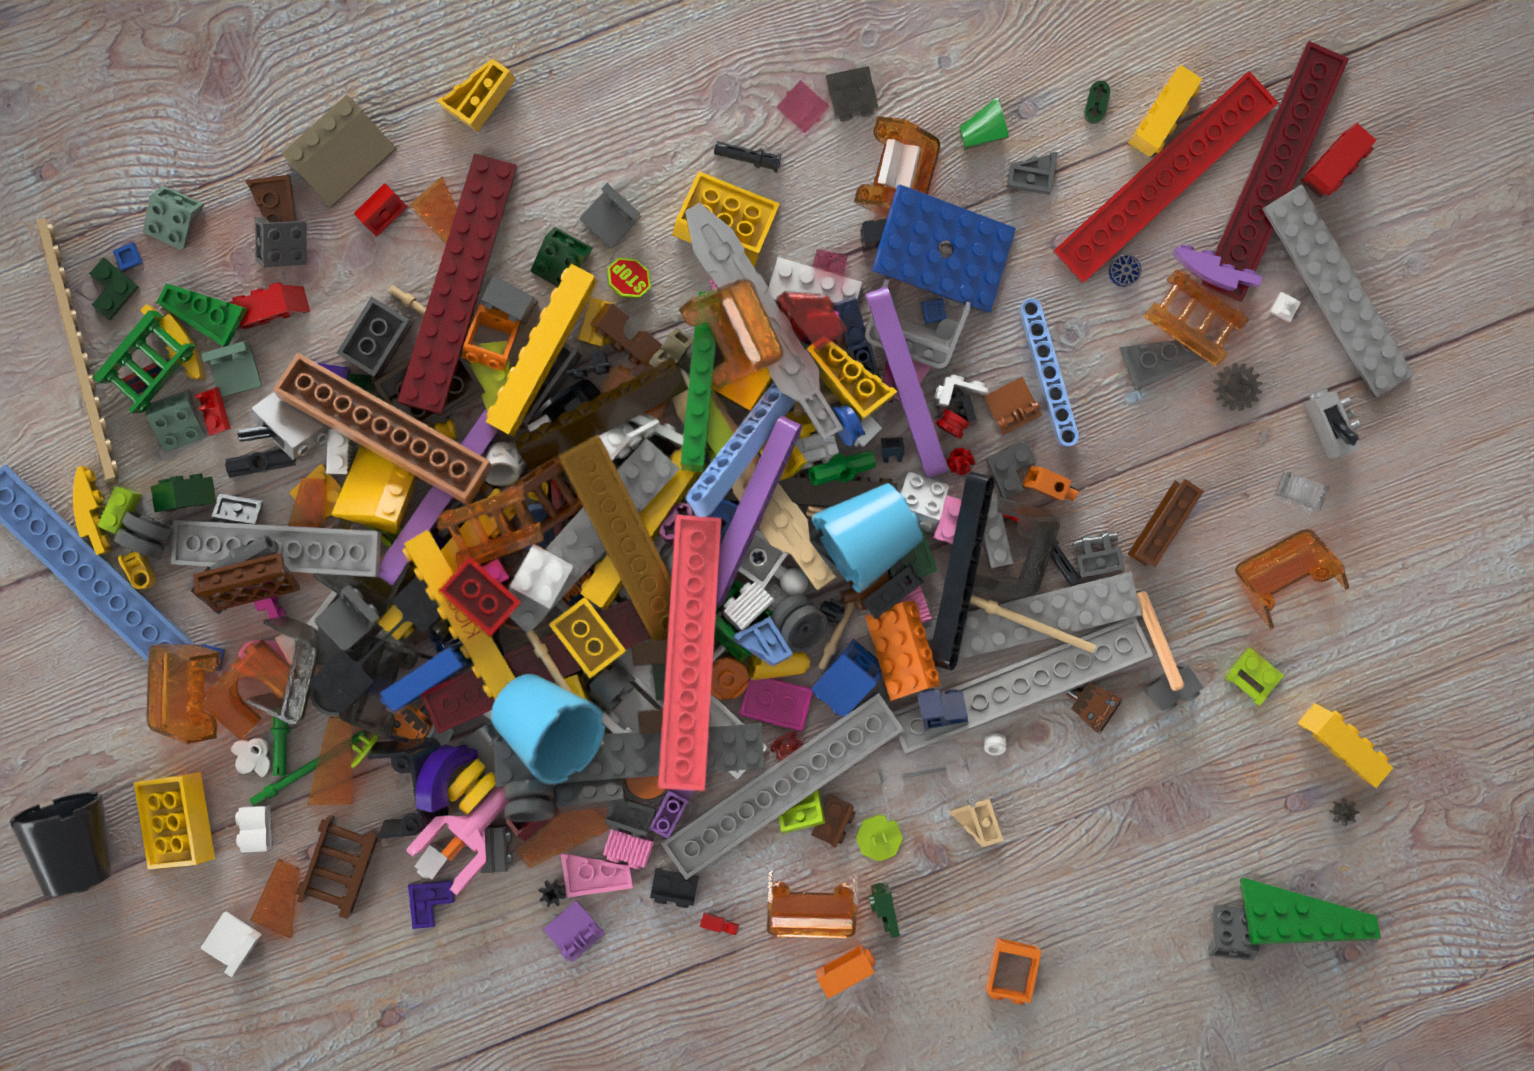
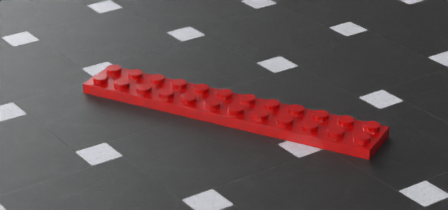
M1248 71L1054 249L1053 252L1083 284L1279 102Z

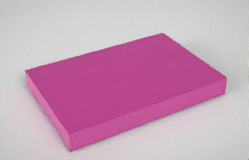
M748 678L749 683L743 696L739 712L740 716L803 732L813 694L811 688L775 678L756 681Z

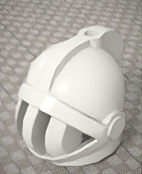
M497 442L489 446L483 455V458L489 460L492 466L486 481L495 486H507L515 483L526 466L517 451L516 445L513 443Z

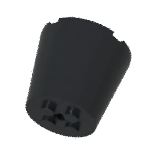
M84 792L53 799V804L42 808H40L39 804L32 806L10 819L14 834L44 896L54 897L75 892L81 893L111 876L102 794L98 795V792Z

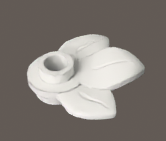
M255 737L250 741L238 740L233 744L230 750L238 756L235 762L238 773L246 774L254 770L261 777L268 773L271 762L267 756L268 743L266 740ZM254 746L258 747L259 752L255 750Z

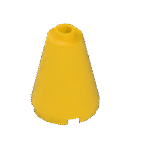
M792 651V657L772 667L752 653L751 658H748L749 679L756 681L804 674L806 670H809L810 657H807L804 651Z

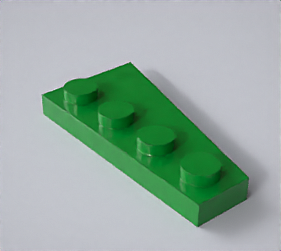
M167 283L156 302L223 347L229 346L248 309Z

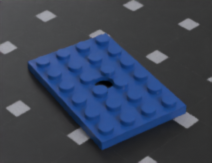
M897 185L872 272L964 305L966 301L971 302L970 307L991 313L1016 228L904 185ZM945 240L952 245V254L948 258L941 257V253L938 250L939 244Z

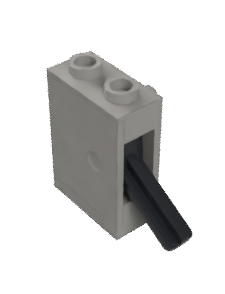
M1327 389L1309 395L1310 400L1303 403L1327 458L1341 457L1360 449L1359 437L1354 431L1361 428L1362 424L1359 420L1349 422V419L1355 416L1352 409L1344 411V408L1352 405L1351 399L1347 397L1340 400L1336 390L1328 392Z
M275 392L251 408L252 421L257 426L237 431L240 442L271 438L293 460L305 455L312 446L322 443L328 436L327 425L279 399Z

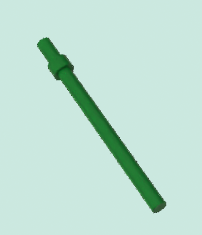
M364 730L359 731L275 784L270 783L265 786L263 791L250 798L251 804L256 806L265 799H271L278 795V791L349 749L353 743L357 744L362 741L359 739L360 734L368 737L367 733Z

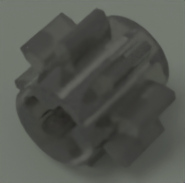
M1342 797L1339 803L1333 801L1335 806L1329 812L1335 815L1334 822L1338 823L1341 820L1343 826H1347L1349 821L1356 822L1354 818L1360 812L1353 808L1356 805L1355 802L1351 801L1348 803L1344 797ZM1345 808L1348 809L1344 816L1341 815V811H1345Z

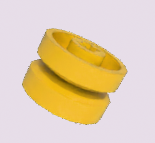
M478 758L454 779L453 784L447 790L448 799L452 802L457 801L463 794L466 795L459 804V809L466 815L496 785L493 772L488 773L482 780L479 779V776L485 771L486 765Z

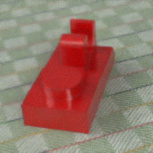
M214 387L195 395V399L200 401L201 407H198V409L203 411L209 436L231 429L219 387Z

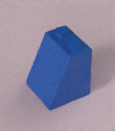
M853 638L817 679L811 691L814 692V695L819 700L827 703L835 714L844 717L868 694L882 676L878 659Z

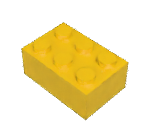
M586 597L549 624L590 679L627 652Z

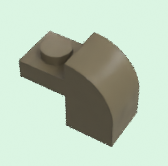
M676 327L668 335L662 347L652 356L649 364L656 368L661 362L674 359L678 366L691 347L693 339Z

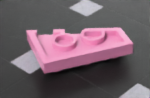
M561 853L567 898L633 888L631 867L628 864Z

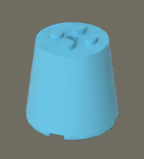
M888 483L812 515L815 529H820L823 534L820 540L845 580L847 582L853 581L854 585L852 587L858 593L865 590L923 541L918 518L907 506L903 495L898 493Z
M525 674L508 683L499 693L492 709V723L496 730L533 775L547 784L567 781L568 776L575 771L581 772L597 753L604 737L605 726L602 725V717L604 716L597 706L535 674Z

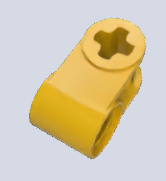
M135 551L125 556H118L119 563L134 588L151 589L155 586L157 578L147 556ZM142 574H145L147 577L144 585L140 583V576Z

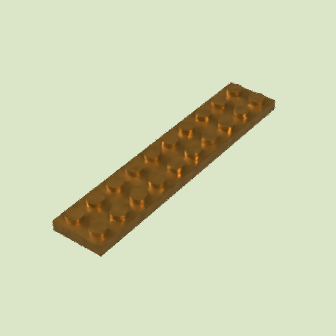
M596 435L558 455V458L651 641L668 640L671 577L600 435Z

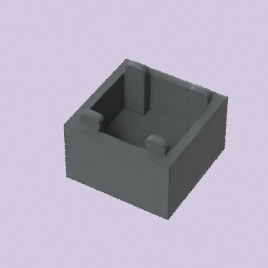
M495 276L492 277L481 298L485 302L484 306L486 308L504 311L510 314L509 320L516 322L519 319L524 324H527L538 303L532 295Z

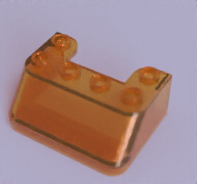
M877 116L873 133L875 139L882 143L884 148L873 186L861 184L856 191L854 203L874 213L888 216L896 189L888 188L878 183L887 140L892 139L902 144L921 148L912 189L927 195L941 145L936 136L906 119Z
M738 279L691 298L679 309L684 321L690 326H698L708 322L723 353L726 363L717 366L712 371V380L717 391L751 377L777 363L783 357V348L752 283L747 279Z
M155 644L150 646L148 651L146 721L150 730L185 744L217 738L218 722L213 715L204 712V686L206 679L205 671L214 672L218 669L220 652L201 645Z

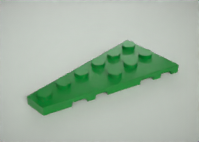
M1243 877L1240 879L1251 945L1378 940L1381 938L1377 916Z

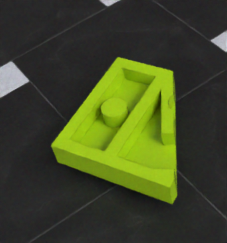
M819 789L779 816L780 828L783 834L825 823Z

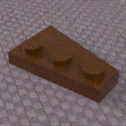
M290 175L245 180L265 219L270 223L296 221Z

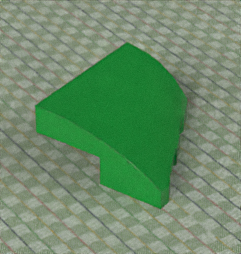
M998 98L993 99L959 128L964 150L1009 137Z

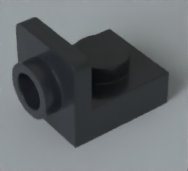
M963 392L952 394L949 405L961 402V406L958 407L960 417L968 422L977 420L970 394L964 395Z

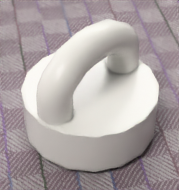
M1000 733L987 735L984 742L985 752L990 755L1003 754L1007 749L1006 737Z

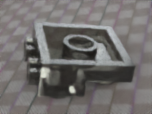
M869 66L826 75L834 120L840 119V122L853 119V116L861 115L862 117L874 115L875 111H878V103Z

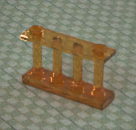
M1175 269L1167 278V281L1173 285L1160 304L1154 302L1147 309L1143 317L1216 367L1228 354L1222 346L1234 327L1239 330L1248 322L1249 318L1244 316L1240 310L1234 309L1193 281L1185 272ZM1179 290H1181L1191 298L1180 315L1176 317L1168 311V307ZM1199 302L1209 310L1195 330L1186 324V320ZM1218 315L1227 323L1216 341L1212 342L1205 337L1204 333L1215 316Z
M523 485L510 487L503 493L456 510H447L438 516L439 530L449 528L458 546L459 552H456V565L458 568L469 556L480 564L544 540L541 523L531 524L521 503L522 500H525ZM511 504L523 527L514 532L509 530L500 511V508ZM489 512L492 513L501 532L500 537L492 540L488 538L478 517ZM470 520L480 544L468 547L457 524Z

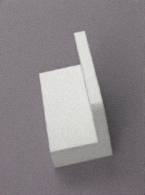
M888 139L878 183L888 188L896 189L897 185L912 188L921 148Z

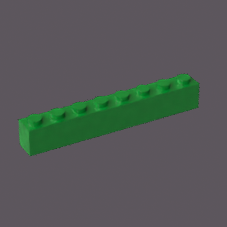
M698 292L681 454L682 471L704 472L721 293Z

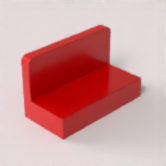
M384 183L354 214L377 237L408 206Z

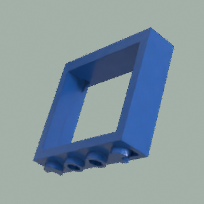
M462 643L447 648L382 691V703L393 712L420 698V694L441 684L473 663L470 657L466 659L461 652L460 647L463 646Z

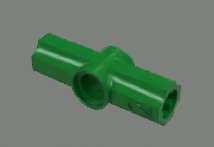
M871 450L847 457L843 453H838L831 457L829 462L808 468V475L813 486L836 479L844 483L853 479L856 473L876 468V460Z

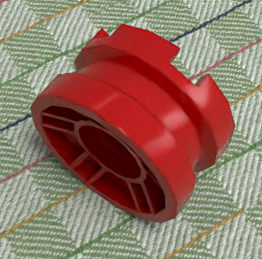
M944 408L941 413V419H937L935 424L950 435L962 439L964 436L963 432L969 428L970 423L954 412Z

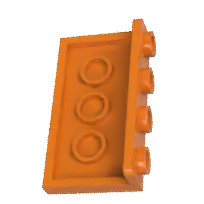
M915 601L898 603L877 619H874L871 614L865 616L890 701L940 685L939 675L932 658V651L929 648L926 631L922 625L919 608Z

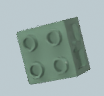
M162 186L150 196L143 232L182 250L186 245L191 219L202 211L203 203L166 186Z
M243 341L201 353L203 362L210 365L215 386L219 387L221 397L262 386L251 344Z
M190 390L151 402V406L146 410L145 416L165 452L205 439L206 437L192 408L193 396Z

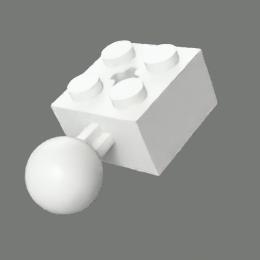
M757 529L739 568V572L752 581H757L763 588H765L771 577L775 576L780 580L782 590L790 596L801 595L808 587V578L805 573L798 568L786 569L782 566L781 563L788 554L772 547L762 532ZM759 551L763 552V561L758 560L754 562L752 554Z

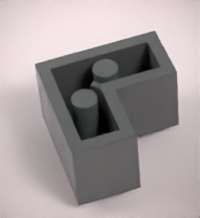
M1182 663L1176 665L1184 683V687L1180 690H1172L1166 673L1143 687L1159 710L1169 711L1177 705L1176 701L1179 699L1191 701L1200 695L1199 691L1204 687L1189 665Z

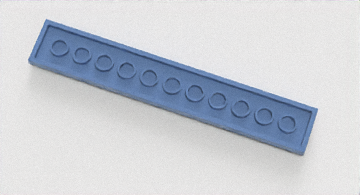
M8 465L2 466L0 469V522L163 678L169 679L196 651L198 646L147 597L134 588L130 581L102 555H96L93 546L85 538L80 537L79 533Z

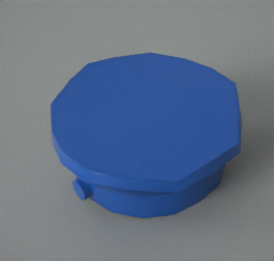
M848 405L832 408L833 413L843 427V430L837 434L844 444L853 446L857 438L866 434L859 418Z

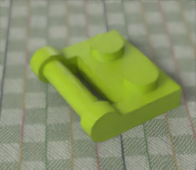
M1250 647L1244 651L1224 676L1226 680L1232 681L1254 699L1253 702L1258 706L1266 700L1269 693L1284 677L1282 673ZM1240 670L1245 672L1263 687L1261 691L1258 692L1238 675V672Z

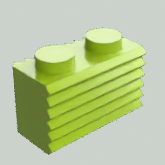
M123 486L113 487L114 490L110 495L111 498L106 503L107 507H104L105 511H102V519H99L100 523H97L98 527L114 534L117 533L118 529H127L122 523L126 511L135 512L142 494Z

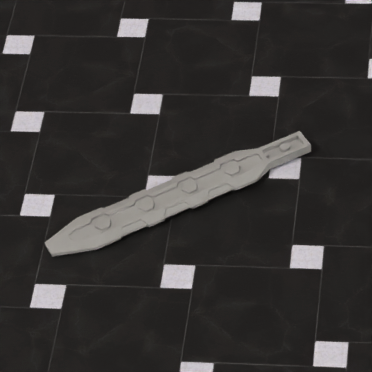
M701 203L686 210L685 213L695 255L706 273L711 275L722 293V298L729 310H732L746 332L745 336L752 347L758 351L779 391L801 404L823 441L843 430L840 422L820 392L819 368L793 332L790 321L775 303L767 290V284L754 269L744 252V247L732 228Z

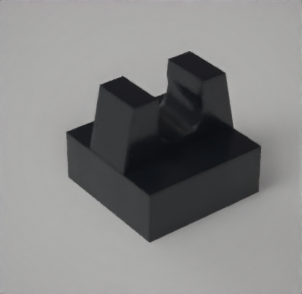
M903 437L881 438V452L884 463H888L889 456H896L897 462H902L904 456Z

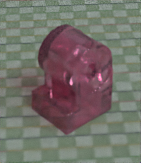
M817 249L812 267L842 276L848 255Z

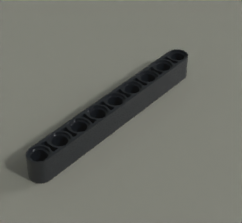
M970 472L966 478L931 646L935 667L951 671L955 669L959 658L994 489V477L990 475Z

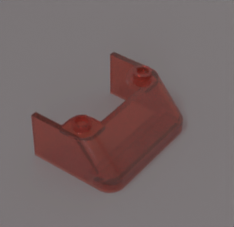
M784 291L777 296V306L781 312L785 313L797 335L803 341L805 333L817 351L835 338V344L844 338L842 333L847 328L832 309L834 304L827 295Z

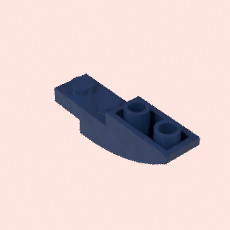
M856 297L834 303L836 311H839V324L850 358L860 362L867 371L881 379L871 344L865 337L866 329Z

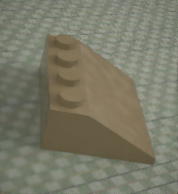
M346 94L281 154L327 204L333 207L397 148Z

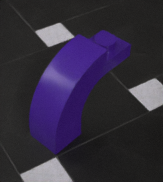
M444 744L437 748L427 758L420 770L415 793L416 808L432 813L449 806L447 786L450 776L457 767L477 759L478 751L468 748L467 745L454 747Z

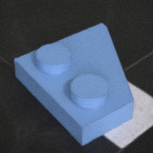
M770 617L735 634L732 638L734 642L772 667L793 655Z

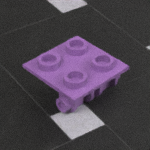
M577 900L543 928L562 951L561 955L571 962L605 934Z

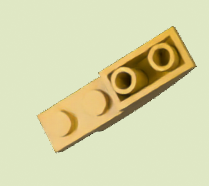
M148 304L140 310L144 315L148 310L157 311ZM168 313L160 321V326L182 346L185 343L196 346L191 335L174 315ZM167 346L166 349L170 352L168 356L172 359L176 352ZM196 346L192 351L194 354L191 359L186 363L183 362L182 365L186 368L184 372L192 380L196 378L203 381L206 375L201 355Z
M88 466L77 467L73 485V510L76 526L80 537H90L96 555H105L112 552L110 549L112 544L109 536L104 533L102 528L98 527L97 523H100L99 519L102 518L96 512L104 508L102 503L104 502L102 492L96 487L94 471Z

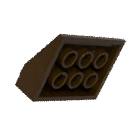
M462 354L458 361L442 415L398 403L411 358L373 381L386 403L429 427L486 392L466 360L462 358Z

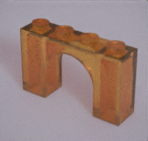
M263 639L256 645L252 642L243 651L246 656L243 659L238 657L230 665L233 670L230 673L225 671L217 679V682L220 684L217 687L212 685L205 692L204 696L206 699L201 703L210 714L239 740L261 720V717L242 700L238 692L239 678L244 676L257 678L281 698L302 676Z

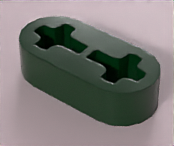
M1096 81L1092 84L1088 93L1084 117L1091 124L1099 123L1104 118L1110 87L1105 81ZM1101 86L1105 94H1102L1100 99L1096 100L1097 92L1094 90ZM1096 104L1098 105L1097 112L1100 115L1092 118V114L1089 111H1092Z

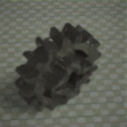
M1234 363L1231 369L1228 366L1223 368L1225 373H1217L1220 380L1213 381L1214 384L1218 385V388L1214 389L1213 392L1219 393L1216 401H1224L1222 407L1230 405V411H1234L1237 406L1239 411H1243L1244 405L1247 408H1251V401H1259L1256 395L1262 394L1258 386L1263 383L1257 382L1256 379L1260 375L1252 374L1253 367L1246 370V364L1243 363L1238 368L1237 363ZM1231 374L1230 381L1227 385H1224L1226 378ZM1242 374L1247 376L1250 381H1247L1245 378H1243ZM1236 384L1246 386L1240 390L1229 389L1230 387H1233ZM1251 389L1249 397L1245 400V394ZM1225 393L1231 395L1233 400L1229 399Z

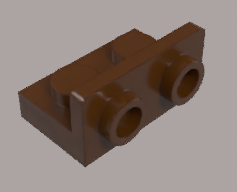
M829 794L823 806L825 823L814 826L811 835L831 844L835 848L838 843L842 844L847 833L844 831L847 823L851 824L856 813L853 811V805Z

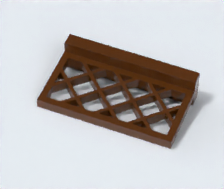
M281 553L193 574L194 594L198 598L203 597L214 612L300 591V585L284 564V557ZM267 581H271V582H275V583H274V584H270V583H266V582H267ZM223 592H229V593H232V594H231V595H229V594H223Z

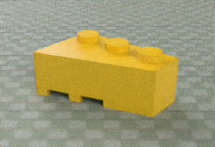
M491 59L472 73L471 77L461 85L457 84L453 87L454 90L445 97L441 96L436 100L443 109L476 132H479L516 80L510 70L494 59Z

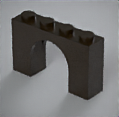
M668 640L632 643L633 667L646 665L666 666ZM663 709L637 712L639 734L662 732Z

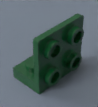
M554 227L545 235L530 271L559 287L564 270L566 268L569 269L571 264L581 268L582 263L590 256L593 248Z

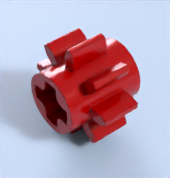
M964 448L954 449L950 454L951 458L946 459L951 473L955 472L957 475L968 474L971 471V465H975L971 450L966 451Z

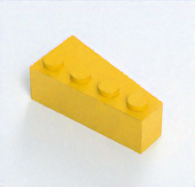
M1179 65L1128 143L1149 157L1154 153L1159 154L1165 145L1164 139L1167 135H1171L1177 127L1176 120L1179 116L1183 117L1188 110V101L1191 97L1195 98L1202 87L1199 84L1202 78L1184 66Z
M825 336L806 349L819 368V377L842 405H848L855 412L861 423L892 400L897 393L894 388L884 384L882 379L867 371L860 362L854 361L844 350Z
M1314 703L1299 720L1298 724L1312 732V736L1326 747H1331L1329 749L1331 753L1340 760H1345V765L1365 782L1377 788L1393 769L1388 763L1389 758L1382 752L1373 750L1372 748L1375 745L1365 737L1363 739L1358 736L1360 732L1351 724L1347 726L1343 722L1345 718L1336 710L1330 712Z

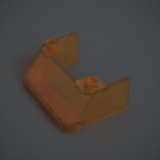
M1309 529L1301 530L1240 562L1235 568L1237 578L1252 607L1270 630L1275 628L1270 611L1275 607V600L1272 595L1310 575L1317 582H1325L1335 577L1345 590L1349 589L1343 563L1318 535Z
M768 871L767 932L770 935L847 938L855 934L858 911V873H853L852 885L841 883L834 888V893L790 892V887L784 882L776 881L773 883V871Z

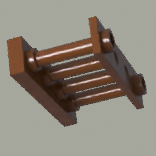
M556 456L480 505L488 518L493 516L500 522L511 539L506 543V546L512 554L524 550L528 543L571 515H577L583 508L579 497L574 498L562 479L561 471L564 468ZM549 479L554 481L567 502L566 505L558 510H555L542 489V484ZM529 492L535 493L549 515L538 523L522 500L523 496ZM511 504L516 505L530 527L520 535L517 534L504 513V509Z
M1183 479L1181 484L1174 480L1127 555L1144 566L1150 564L1156 567L1204 491L1186 479Z
M329 815L326 819H322L319 825L318 832L321 833L304 882L301 881L297 888L296 894L299 895L297 902L302 903L308 895L338 906V909H341L339 916L348 919L353 913L379 838V831L372 829L368 834L364 833V835L333 825L335 816ZM329 833L360 843V846L363 847L361 854L354 856L326 846L325 843ZM324 854L353 864L352 867H355L353 876L350 875L348 877L319 867L318 863L321 855ZM314 875L345 885V888H348L346 897L342 896L341 898L310 887Z

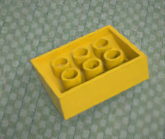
M698 171L676 218L672 236L692 243L685 211L701 203L732 228L744 247L746 256L753 267H755L780 203Z
M360 445L333 509L332 516L397 534L419 478Z
M201 772L134 782L148 869L197 865L215 859Z

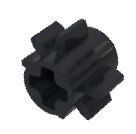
M833 598L830 599V602L824 600L820 607V610L827 617V625L832 626L833 622L839 624L845 612V609L840 607L842 603Z
M557 879L551 884L546 880L544 882L546 888H539L538 890L540 893H543L540 901L545 900L548 908L551 903L559 906V898L565 899L566 897L562 893L565 885L559 886ZM551 889H554L555 894H557L554 898L550 897L549 891Z

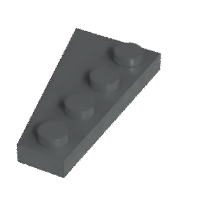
M1211 335L1119 348L1135 389L1219 356Z

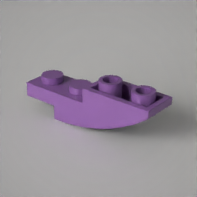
M1181 245L1173 250V256L1187 270L1219 288L1233 291L1237 289L1238 284L1254 288L1261 285L1263 276L1256 275L1257 272L1254 270L1243 269V271L1235 270V266L1229 264L1219 266L1221 257L1215 256L1216 253L1213 251L1202 250V252L1194 251V247L1188 245Z
M669 789L649 829L669 839L694 790Z

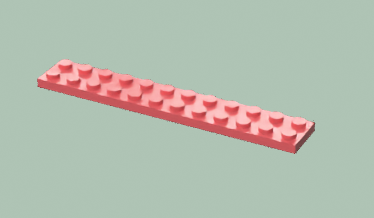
M688 515L675 516L658 788L705 791L721 518H702Z

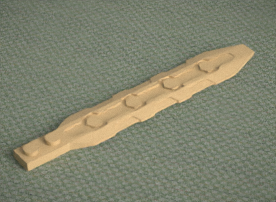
M679 368L689 387L690 374ZM688 390L673 397L677 416L684 426ZM712 390L711 398L732 432L735 433L738 429L737 425L727 413L725 405L714 390ZM706 445V453H707V452L710 451V450H709V448H708L707 445ZM758 454L755 455L731 487L734 490L733 494L739 502L760 459ZM778 483L759 524V530L772 547L794 558L815 589L819 591L835 580L836 577L810 542L807 518Z

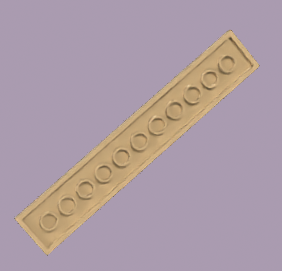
M46 218L36 219L106 484L115 482V476H118L116 461L110 460L109 455H112L113 450L110 439H105L104 434L107 433L104 417L99 418L98 412H101L98 396H93L92 391H95V383L92 374H87V370L90 369L87 353L81 352V349L84 348L81 331L76 332L75 327H78L75 310H70L69 307L73 304L69 288H64V285L67 284L64 267L58 266V263H61V256L58 245L53 246L52 243L56 242L52 224H47Z

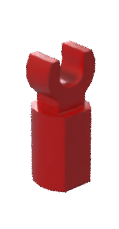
M704 912L700 927L719 933L724 931L736 935L739 924L724 921L725 918Z

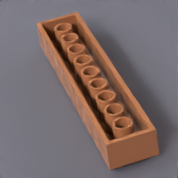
M299 353L296 354L273 388L279 399L468 506L492 470L489 460Z

